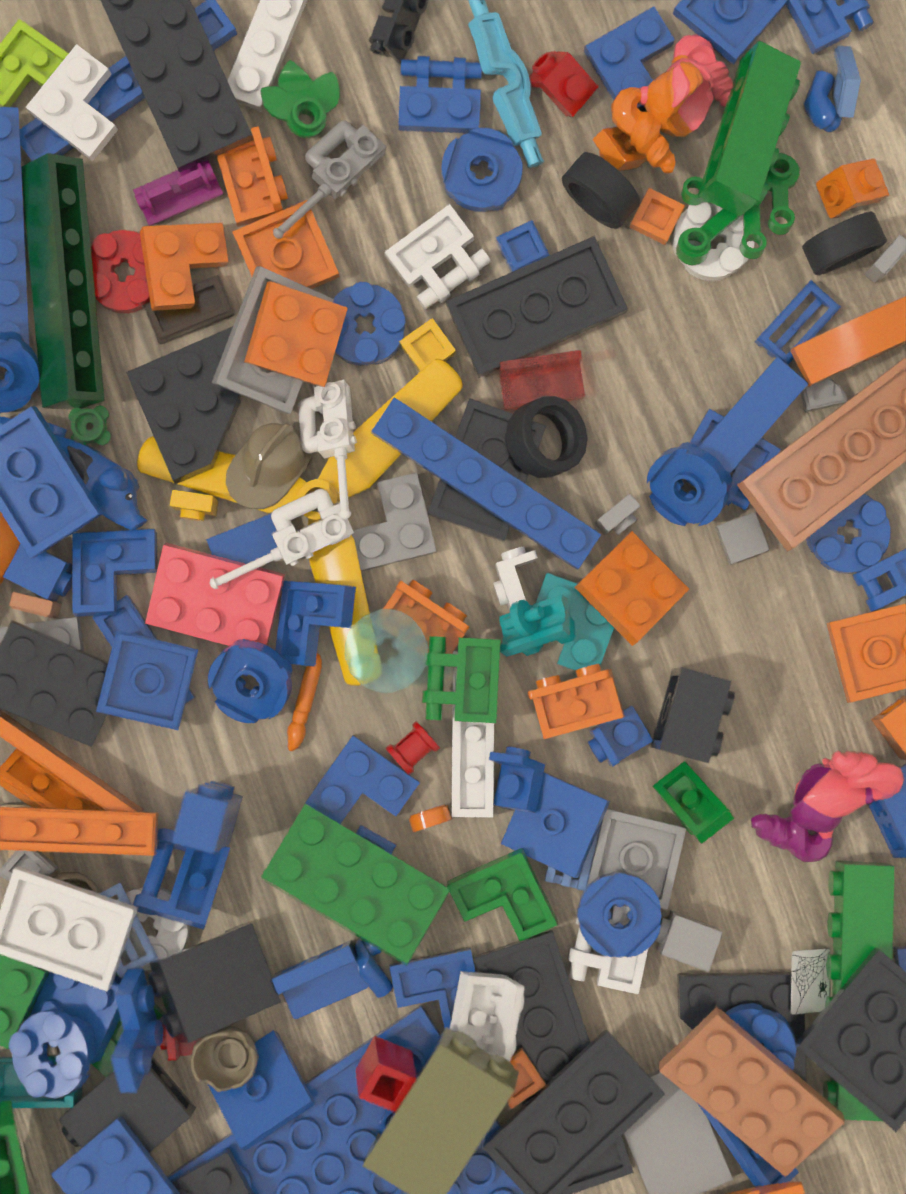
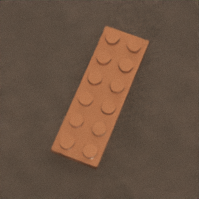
M906 357L737 484L787 552L794 549L906 461Z

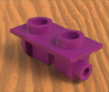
M208 160L203 163H197L196 166L181 173L176 170L133 189L136 201L141 211H143L149 226L158 224L224 195Z

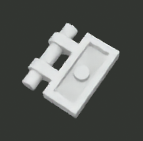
M450 204L384 252L385 257L409 288L421 279L427 284L428 288L416 296L425 310L437 301L439 303L444 302L451 296L450 291L465 280L471 282L480 275L479 270L491 262L483 249H480L471 257L465 252L463 248L474 241V235ZM452 257L457 267L440 279L434 269Z
M614 905L611 911L612 916L608 920L610 924L614 925L620 922L626 925L630 921L626 915L630 908L627 905L620 908ZM579 927L575 948H570L568 961L572 962L569 978L585 981L588 966L599 968L598 986L639 994L648 949L637 956L628 958L609 957L591 952L592 947L586 942Z

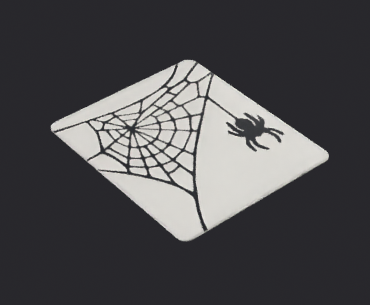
M830 949L792 952L791 1014L822 1012L825 1008L830 987V980L827 978L826 961L828 954H830Z

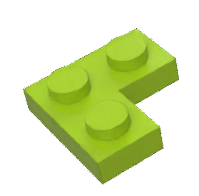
M21 19L17 20L0 43L1 107H11L31 79L40 86H43L69 54Z

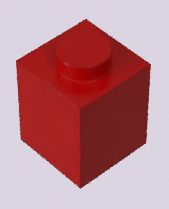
M374 1036L355 1069L359 1098L393 1112L397 1111L417 1079L412 1050Z

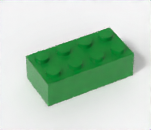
M307 804L303 806L261 876L264 882L405 966L409 964L450 892V889Z

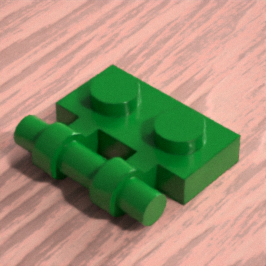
M430 636L429 653L424 654V665L428 666L427 690L422 692V703H426L425 720H442L443 704H455L454 721L496 723L500 640L459 638L458 654H445L446 637ZM445 667H457L456 692L443 691Z

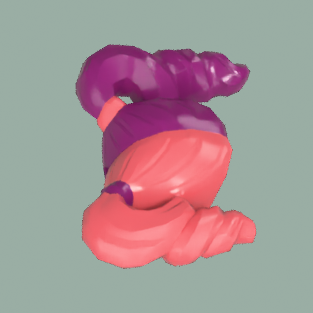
M837 751L832 754L831 760L823 758V765L814 764L804 772L801 780L796 784L793 797L794 807L790 812L792 817L781 818L777 815L759 814L751 818V827L756 829V835L759 838L769 841L771 846L783 850L787 849L793 856L805 863L820 861L829 854L833 845V831L840 824L844 816L851 814L865 804L888 799L900 791L905 780L901 768L890 763H878L873 755L867 753H856L855 751L841 753ZM808 830L816 831V833L810 835Z

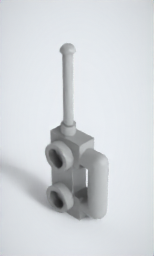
M340 121L305 155L307 163L314 168L312 179L320 187L281 226L274 228V237L277 239L283 238V234L322 198H326L329 194L334 199H337L339 196L343 197L347 193L346 189L351 185L355 186L358 183L357 179L384 156L387 146L364 125L358 130L347 121ZM341 142H347L349 149L339 158H326Z

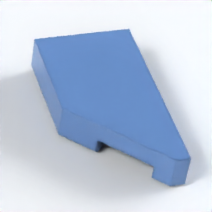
M837 46L834 51V58L838 70L833 83V100L839 117L854 118L861 78L851 46Z

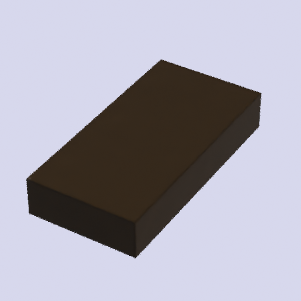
M219 275L192 285L195 305L192 308L152 311L150 302L143 305L160 345L235 315Z

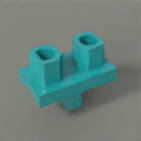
M562 594L532 605L525 600L512 603L510 613L499 616L503 633L500 653L506 657L520 652L529 656L538 653L544 644L555 640L564 644L573 641L576 637L575 620L569 615V602Z

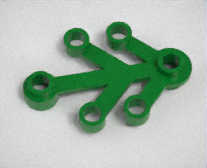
M779 153L774 166L768 171L765 180L769 184L767 193L771 192L772 212L768 219V227L777 235L787 234L795 221V214L789 208L788 189L797 183L800 175L798 163L791 156L784 153ZM775 169L783 170L785 173H779ZM690 177L684 182L681 197L685 203L693 206L699 205L702 202L711 203L698 197V194H692L688 191L689 188L699 190L702 178ZM754 205L743 214V237L739 249L741 254L748 259H757L762 256L767 244L766 237L761 233L760 205ZM722 209L702 227L690 228L682 232L676 246L678 258L687 265L703 263L708 257L711 241L740 216ZM782 217L786 219L787 223L780 224L775 218ZM688 240L698 241L701 245L694 246ZM754 241L759 245V248H751L746 242Z

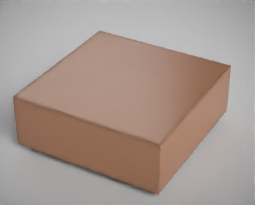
M12 592L9 606H12V609L54 619L59 617L62 605L61 603L17 592Z

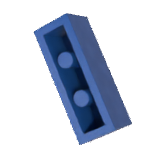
M212 780L210 783L205 782V785L199 784V787L185 791L171 843L212 854L226 847L231 842L243 796L233 794L234 786Z

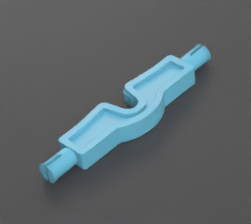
M468 0L474 15V19L468 23L476 45L481 69L485 74L502 75L508 81V85L500 87L494 92L493 102L505 125L509 139L513 142V146L521 145L528 168L539 166L544 163V159H542L536 139L542 135L529 99L531 84L527 69L520 57L511 49L499 14L497 12L490 13L485 0Z

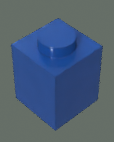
M20 544L3 577L47 600L57 602L59 596H66L72 586V564L47 551L30 559Z

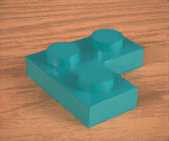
M546 573L535 603L562 594L568 599L569 615L575 620L576 637L573 641L564 643L557 665L574 671L595 664L601 665L614 627L574 588L577 585L576 583Z

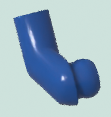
M817 71L804 101V110L818 129L833 132L838 129L842 121V117H839L835 106L828 98L835 77L828 72Z
M359 938L354 946L358 973L375 996L381 998L387 995L393 988L392 982L379 967L375 956L382 953V951Z

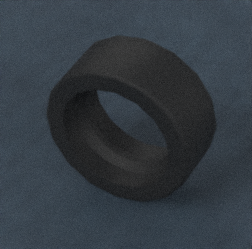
M584 152L561 178L563 186L571 198L587 214L609 228L618 229L640 205V197L628 179L613 165L594 153Z
M870 211L851 217L820 232L806 241L802 249L814 275L819 276L863 258L883 246L887 239L875 213Z
M541 396L515 410L508 421L506 431L508 451L515 464L526 474L537 478L554 477L570 470L580 463L586 453L588 437L586 426L580 413L567 400L557 396ZM538 414L548 417L556 425L560 433L562 448L561 454L556 460L546 458L533 441L531 427L534 416Z

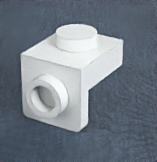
M524 546L502 553L503 561L495 564L499 581L493 582V586L500 606L508 604L509 610L512 603L519 600L526 601L515 568L535 562L538 559L535 550L526 553Z

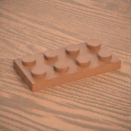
M718 1007L659 1062V1071L785 1177L845 1123L844 1115L840 1110Z

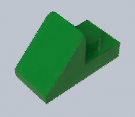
M685 761L653 785L655 791L683 827L686 828L687 832L690 835H694L701 844L735 819L730 810Z

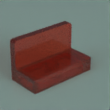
M581 350L499 362L498 374L504 411L518 409L541 396H557L567 401L584 399L585 391L580 366L582 360Z

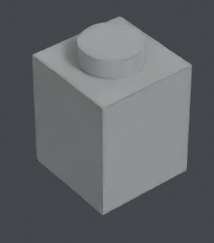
M670 910L668 918L662 917L660 921V932L655 942H658L657 950L661 955L709 972L723 932L715 926Z

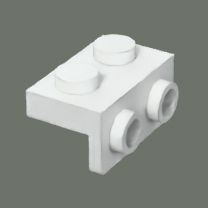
M461 971L450 1030L467 1034L476 1042L479 1048L491 1055H500L511 1062V1057L516 1049V1030L519 1014L524 1007V986L505 975Z

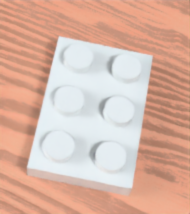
M18 866L13 870L0 909V954L108 991L112 987L138 907Z

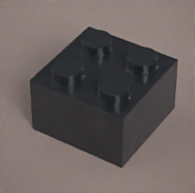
M684 667L673 668L650 747L705 763L710 762L711 756L717 757L724 736L723 732L718 731L722 715L729 716L735 698V692L729 690L732 681Z

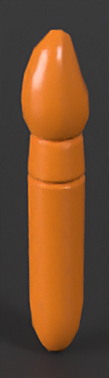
M319 653L316 656L315 667L306 666L292 722L287 729L289 751L298 749L306 736L305 724L311 711L322 669V659Z

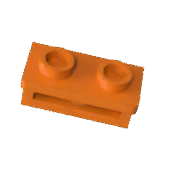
M259 126L251 128L254 140L217 156L238 227L251 224L283 210L281 201L288 199L282 175L274 177L270 162L277 161L271 137L262 138Z
M413 579L409 585L400 580L396 590L374 621V624L423 657L425 653H429L430 636L446 637L445 654H452L458 646L459 638H463L470 626L464 623L467 617L466 614L448 602L441 608L429 600L433 592Z
M595 664L575 670L577 675L575 679L561 682L560 675L536 681L538 689L528 691L530 700L533 699L544 739L625 717L612 669L601 671L600 664Z

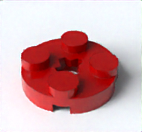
M117 230L98 235L91 246L95 299L104 308L117 313H135L143 309V305L150 302L140 233L130 230ZM122 262H128L129 267L135 269L134 276L128 275L125 282H120L119 276L114 273L115 268L121 266Z

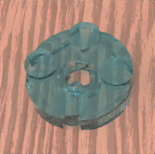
M380 609L363 616L352 626L345 641L344 656L350 674L363 687L379 693H393L408 687L422 674L428 658V643L422 629L409 615L397 610ZM384 639L391 640L392 648L398 650L397 658L390 657L388 663L380 662V655L374 653L375 645H382Z

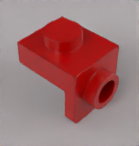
M551 51L544 53L533 64V72L529 76L531 87L541 88L566 117H574L598 88V85L569 52Z

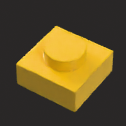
M433 318L399 341L400 346L419 372L434 359L447 361L456 354L455 348Z
M172 490L170 507L180 511V518L204 521L205 515L216 516L218 500L214 496Z

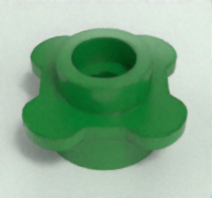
M97 405L94 409L74 408L70 411L68 418L71 421L72 440L83 444L98 443L101 446L107 445L110 442L111 433L107 430L106 422L109 418V411L104 406ZM88 423L94 425L92 430H87L86 426Z

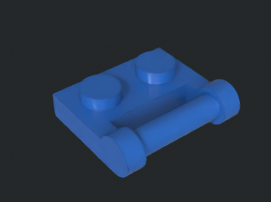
M160 828L157 833V854L153 856L141 894H136L132 906L138 907L137 912L160 916L204 930L230 847H224L212 854L171 843L174 831ZM173 850L184 851L185 854L169 901L157 898Z

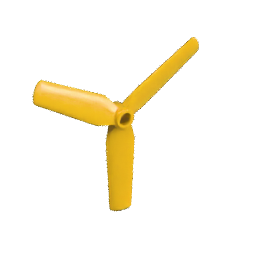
M434 359L353 432L357 443L354 444L355 451L347 453V459H345L348 499L370 488L401 455L400 452L371 434L372 429L394 397L432 422L462 390L463 383L460 376L448 363L441 359ZM154 436L149 437L143 443L138 454V471L174 483ZM219 451L218 458L212 469L178 483V485L237 503L230 496L226 486V472L236 455ZM335 456L329 457L318 479L306 482L299 477L278 503L265 509L257 510L272 513L275 509L318 489L326 490L333 504L340 502L338 467ZM310 511L304 514L308 518V525L321 520L320 514L317 511ZM350 535V537L312 552L314 556L308 559L315 583L356 587L351 629L329 627L344 681L348 685L359 686L378 679L382 674L355 541L353 536Z

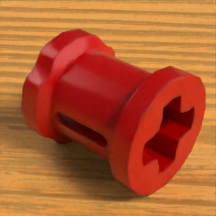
M418 721L412 724L413 729L397 744H389L386 747L390 755L409 775L414 772L413 766L430 751L437 752L440 749L439 745Z

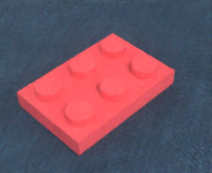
M165 543L161 552L145 624L227 646L233 645L239 639L259 642L268 646L285 574L259 567L218 586V589H213L210 586L211 578L215 579L245 565V563Z

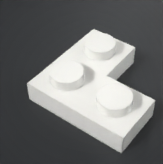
M76 44L29 102L26 109L91 161H94L118 131L115 124L88 104L111 76V72L105 65Z

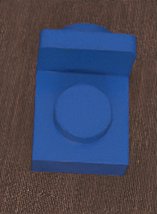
M632 705L623 710L624 718L599 724L589 730L593 739L587 743L599 763L607 760L608 764L613 767L619 764L622 759L653 742Z
M506 747L505 753L490 752L489 761L501 764L493 805L505 809L536 813L545 764L530 759L531 752L520 748Z

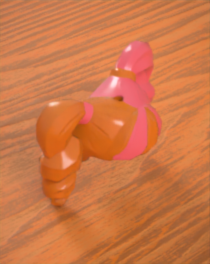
M698 34L686 35L674 46L672 65H670L666 72L653 80L648 86L641 88L629 87L621 90L611 104L612 122L623 133L630 136L631 144L635 146L638 153L646 156L648 163L652 167H659L666 174L673 172L676 161L674 154L670 151L669 142L660 134V131L672 137H686L699 128L713 100L719 101L721 106L726 107L730 91L733 87L725 63L716 60L714 48L710 42ZM637 104L645 106L647 112H641L637 108Z

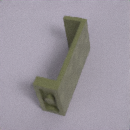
M446 1027L440 1037L436 1050L383 1133H378L373 1140L362 1166L407 1194H447L515 1091L519 1072L514 1069L513 1065L506 1058L497 1054L491 1055L479 1048L476 1042L467 1034L454 1032Z

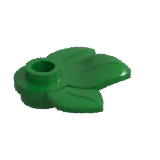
M289 60L279 75L278 87L268 86L261 88V99L267 112L272 117L285 121L295 135L302 138H313L323 131L327 120L326 114L332 111L338 104L339 84L334 72L325 73L312 81L300 66ZM302 114L308 115L312 119V123H302L299 120V116Z

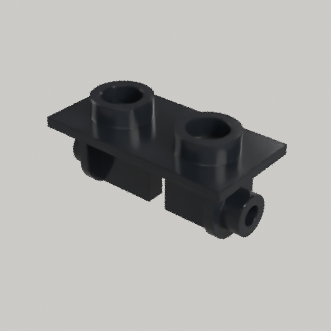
M384 0L382 9L385 12L393 13L392 18L378 16L369 38L371 43L370 51L379 56H384L386 51H388L397 63L401 64V59H405L407 51L413 45L414 32L421 14L427 8L428 0Z

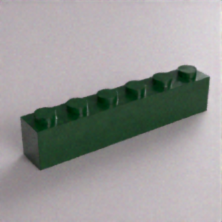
M47 153L21 167L42 408L82 409L105 401L83 159Z

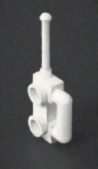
M345 380L326 383L325 387H314V396L303 398L299 401L298 412L302 450L305 453L319 452L324 459L335 456L337 460L341 508L339 516L342 519H348L351 516V511H349L345 459H347V453L355 451L354 444L357 443V440L353 433V429H356V426L352 420L350 387ZM319 411L323 414L324 423L316 435L315 412Z
M318 489L275 509L271 514V519L277 531L271 534L277 548L270 550L271 553L215 579L211 578L210 586L213 589H218V586L274 560L276 562L283 559L286 565L290 563L293 566L299 563L297 559L304 556L308 559L314 556L312 552L350 537L354 532L348 519H342L339 516L341 511L340 502L333 504L329 493L324 489ZM314 509H318L321 520L297 531L295 530L291 520Z

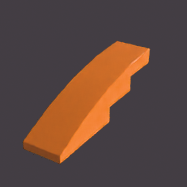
M906 296L793 347L790 351L805 381L809 383L808 387L905 344Z

